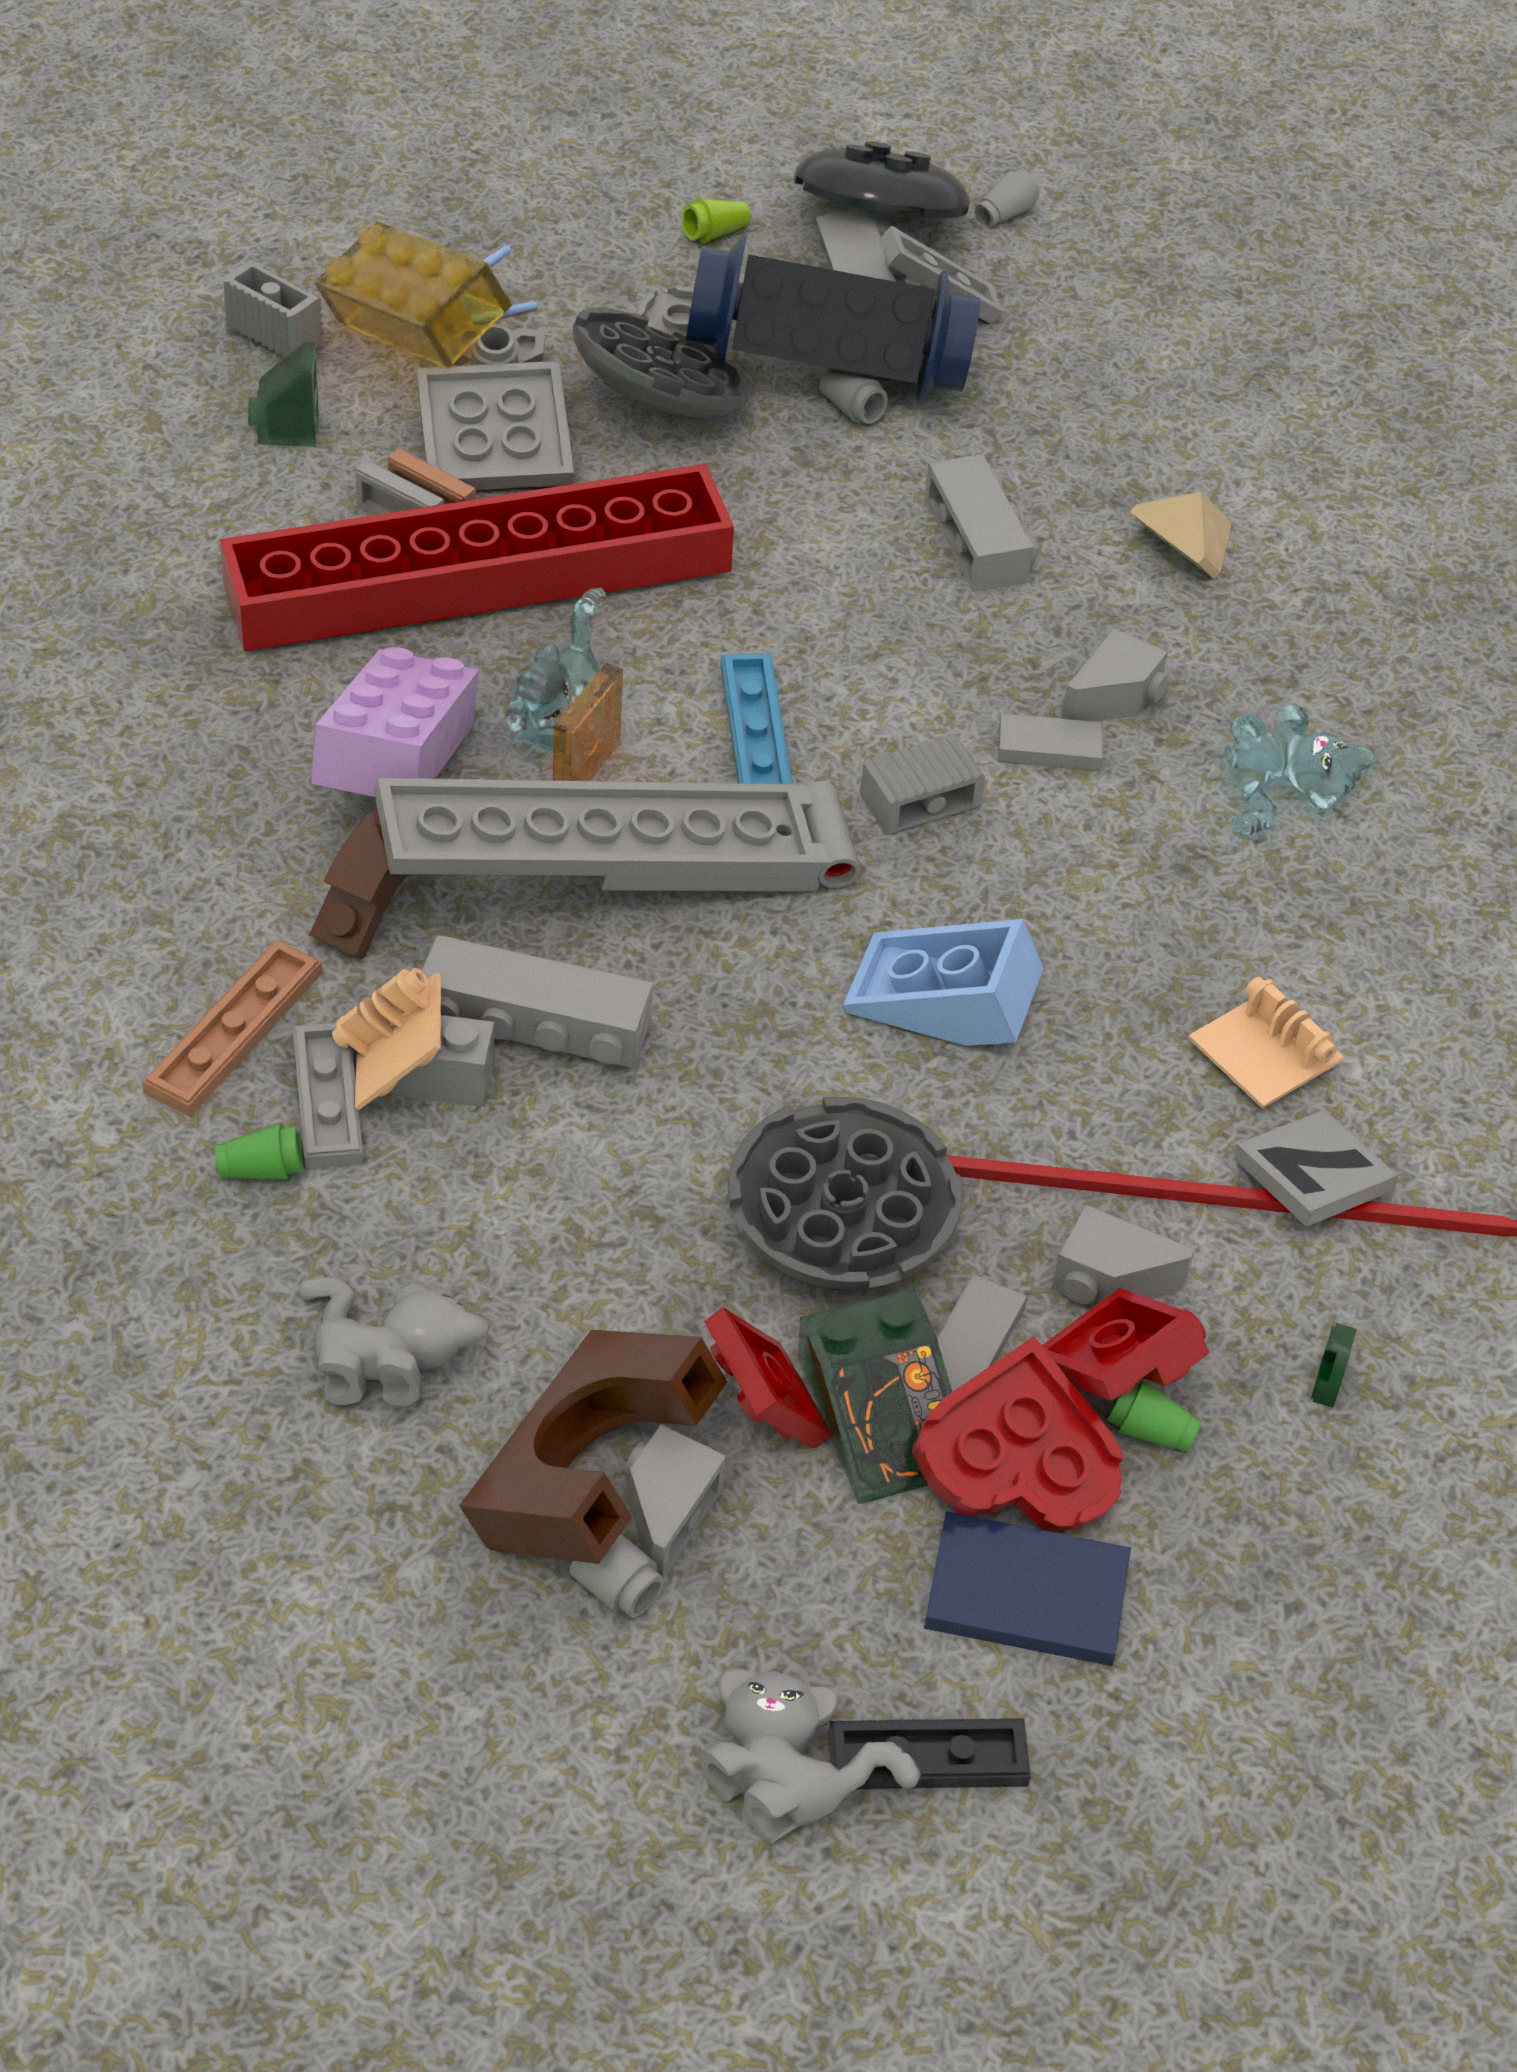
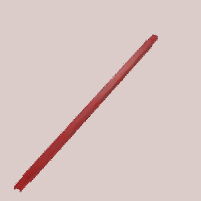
M946 1155L956 1175L960 1174V1177L1291 1213L1268 1190ZM1368 1201L1331 1216V1218L1517 1237V1220L1499 1215Z

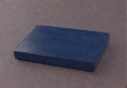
M946 1511L924 1629L1113 1666L1131 1547Z

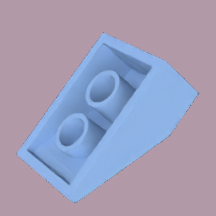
M1023 919L875 932L843 1006L848 1014L963 1046L1014 1043L1018 1039L1044 967Z

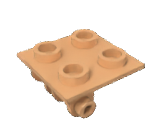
M413 968L410 971L403 969L381 986V988L376 989L372 993V998L366 997L360 1002V1007H354L336 1021V1028L332 1031L335 1042L344 1049L351 1046L357 1051L355 1108L357 1110L363 1108L377 1096L383 1097L394 1088L397 1081L417 1066L428 1064L435 1057L438 1050H440L441 975L438 972L427 979L426 975L418 968Z
M1261 977L1254 978L1245 989V993L1249 996L1247 1002L1188 1036V1039L1262 1109L1341 1063L1345 1058L1337 1050V1046L1333 1044L1334 1037L1330 1032L1323 1031L1311 1020V1015L1307 1011H1299V1004L1295 1000L1285 1002L1286 996L1277 989V984L1273 980H1263Z

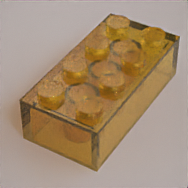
M379 221L364 229L359 234L358 240L341 256L333 259L327 265L326 271L313 282L339 323L447 369L512 306L487 262Z

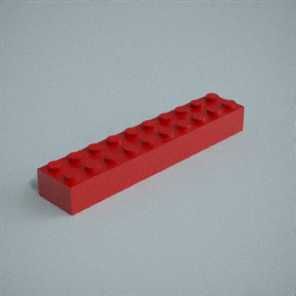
M705 463L220 539L223 585L242 648L245 652L581 597L584 594H594L587 591H595L599 594L731 572L734 525Z

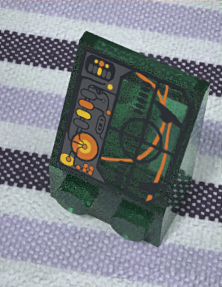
M915 1288L800 1317L798 1360L818 1409L833 1434L830 1438L858 1505L929 1486L917 1461L914 1459L912 1446L919 1435L923 1421L939 1402L953 1391L936 1334Z

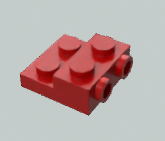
M1122 1288L1114 1291L1042 1345L1075 1387L1110 1401L1132 1391L1136 1387L1137 1381L1141 1378L1164 1387L1169 1383L1176 1382L1187 1375L1190 1367L1209 1354L1204 1341L1206 1338L1205 1329L1192 1312Z

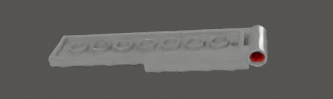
M378 778L374 792L390 874L598 876L601 890L817 892L820 882L830 888L849 885L858 878L861 870L837 790L834 785L824 781L799 785Z

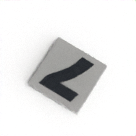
M1325 1109L1238 1143L1234 1155V1160L1306 1227L1394 1191L1398 1175Z

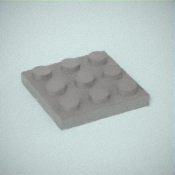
M559 361L416 368L426 463L476 488V490L574 484V467Z

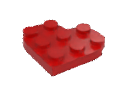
M1034 1336L944 1397L923 1421L919 1435L912 1446L914 1459L917 1461L929 1487L947 1504L952 1505L958 1514L978 1517L982 1513H995L1015 1505L1028 1518L1036 1522L1041 1530L1063 1533L1066 1530H1079L1098 1522L1120 1497L1122 1491L1119 1490L1122 1482L1119 1464L1123 1461V1453L1115 1438Z

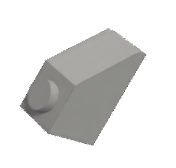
M1114 628L1067 685L1061 719L1096 722L1138 716L1149 701L1157 703L1165 692L1169 680V675L1164 673L1168 652Z
M441 1015L440 1050H438L435 1057L428 1064L417 1066L397 1081L394 1088L387 1095L485 1107L494 1068V1022Z
M1085 1205L1059 1253L1052 1288L1064 1293L1070 1300L1076 1303L1091 1304L1093 1306H1096L1119 1288L1153 1299L1182 1292L1187 1283L1195 1249Z
M661 1424L648 1444L641 1441L635 1446L628 1458L624 1473L629 1477L628 1503L643 1551L657 1563V1572L665 1578L723 1491L727 1456Z

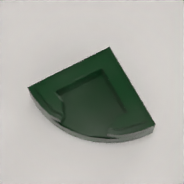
M1336 1323L1335 1327L1332 1326L1311 1398L1314 1399L1313 1402L1331 1408L1334 1407L1357 1331L1356 1328Z

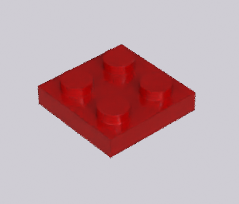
M724 1307L704 1321L715 1341V1344L710 1347L711 1353L721 1368L737 1380L742 1389L736 1394L737 1399L752 1420L756 1423L764 1420L771 1424L784 1439L789 1440L793 1437L812 1449L819 1447L833 1436L780 1342Z

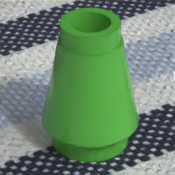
M278 1123L227 1141V1143L216 1144L215 1146L216 1164L221 1179L232 1177L233 1179L290 1180L291 1174L304 1172V1151L297 1126L284 1128L282 1123Z
M1142 1379L1140 1383L1137 1382L1136 1387L1129 1393L1116 1397L1106 1418L1107 1422L1119 1427L1117 1430L1118 1434L1172 1449L1176 1448L1184 1453H1187L1202 1422V1420L1192 1416L1190 1412L1145 1379Z

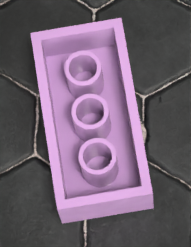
M389 647L384 650L379 649L316 723L311 784L375 797L374 792L378 778L435 779L472 729L479 669L465 667L461 661L453 658L431 660L413 656L410 650L404 648Z

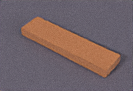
M276 939L142 1081L143 1092L191 1117L322 974V962Z

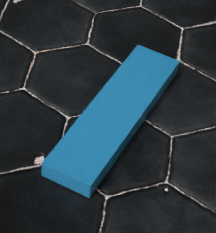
M772 654L721 655L720 667L738 784H792Z

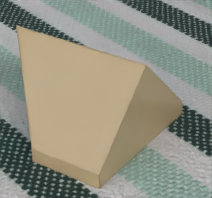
M1202 492L1136 504L1130 511L1145 528L1214 579L1220 574L1229 540L1231 522Z

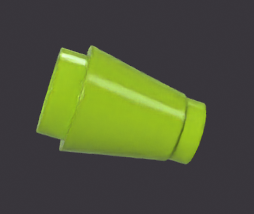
M696 198L691 204H687L683 208L681 222L683 231L688 239L692 241L699 240L704 244L748 227L751 216L749 207L744 201Z

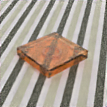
M606 663L605 666L603 665L554 724L553 781H591L619 746L621 741L623 669Z

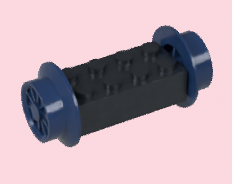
M746 234L740 236L730 251L701 247L685 341L713 346L719 367H724L731 323L734 320L737 322L732 350L917 384L918 382L917 403L921 404L934 387L963 391L975 343L980 311V297L953 293L947 272L941 271L935 290L928 287L748 254L744 282L740 283L739 278Z

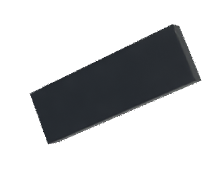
M1024 1718L829 1721L830 1764L839 1770L846 1766L866 1743L893 1742L911 1755L919 1768L921 1776L913 1788L1029 1786L1031 1774ZM886 1766L874 1768L866 1782L857 1789L906 1788H902L896 1782L892 1772Z

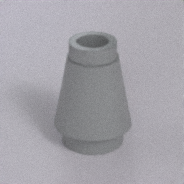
M1023 169L1008 171L983 198L981 203L975 207L977 219L987 227L992 228L994 225L1031 210L1035 205V201L1039 198V186L1034 177Z
M836 369L828 370L820 380L819 390L821 394L826 396L827 399L856 424L862 422L866 424L875 423L886 410L888 403L887 393L876 380L837 371Z

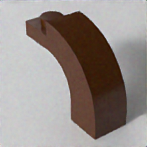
M377 807L350 834L329 868L323 882L331 885L309 934L320 941L361 959L367 953L392 896L403 880L409 875L390 874Z

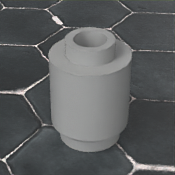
M622 1534L618 1536L599 1564L572 1561L570 1565V1575L615 1613L625 1612L631 1618L640 1616L655 1602L665 1583L664 1577L657 1572V1563Z

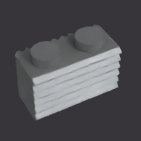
M249 260L223 277L227 327H233L234 331H240V335H246L247 339L254 338V343L261 342V346H268V350H275V354H281L282 358H289V362L298 361L322 343L324 338L321 335L324 330L321 329L323 322L320 320L323 315L320 314L322 307L319 306L322 301L320 298Z
M952 733L948 738L942 736L939 740L934 738L927 739L919 745L915 744L911 749L905 747L901 752L895 750L892 754L883 752L872 759L868 758L863 763L860 795L865 800L872 814L874 813L876 820H879V824L884 828L885 833L891 834L981 806L985 775L958 737Z

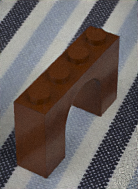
M590 1330L459 1507L486 1548L492 1551L599 1564L632 1516L604 1472L568 1468L572 1461L595 1439L626 1424L658 1422L697 1426L728 1381L702 1337Z

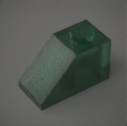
M304 342L260 377L257 397H249L248 424L249 426H257L258 445L316 447L320 417L316 342Z

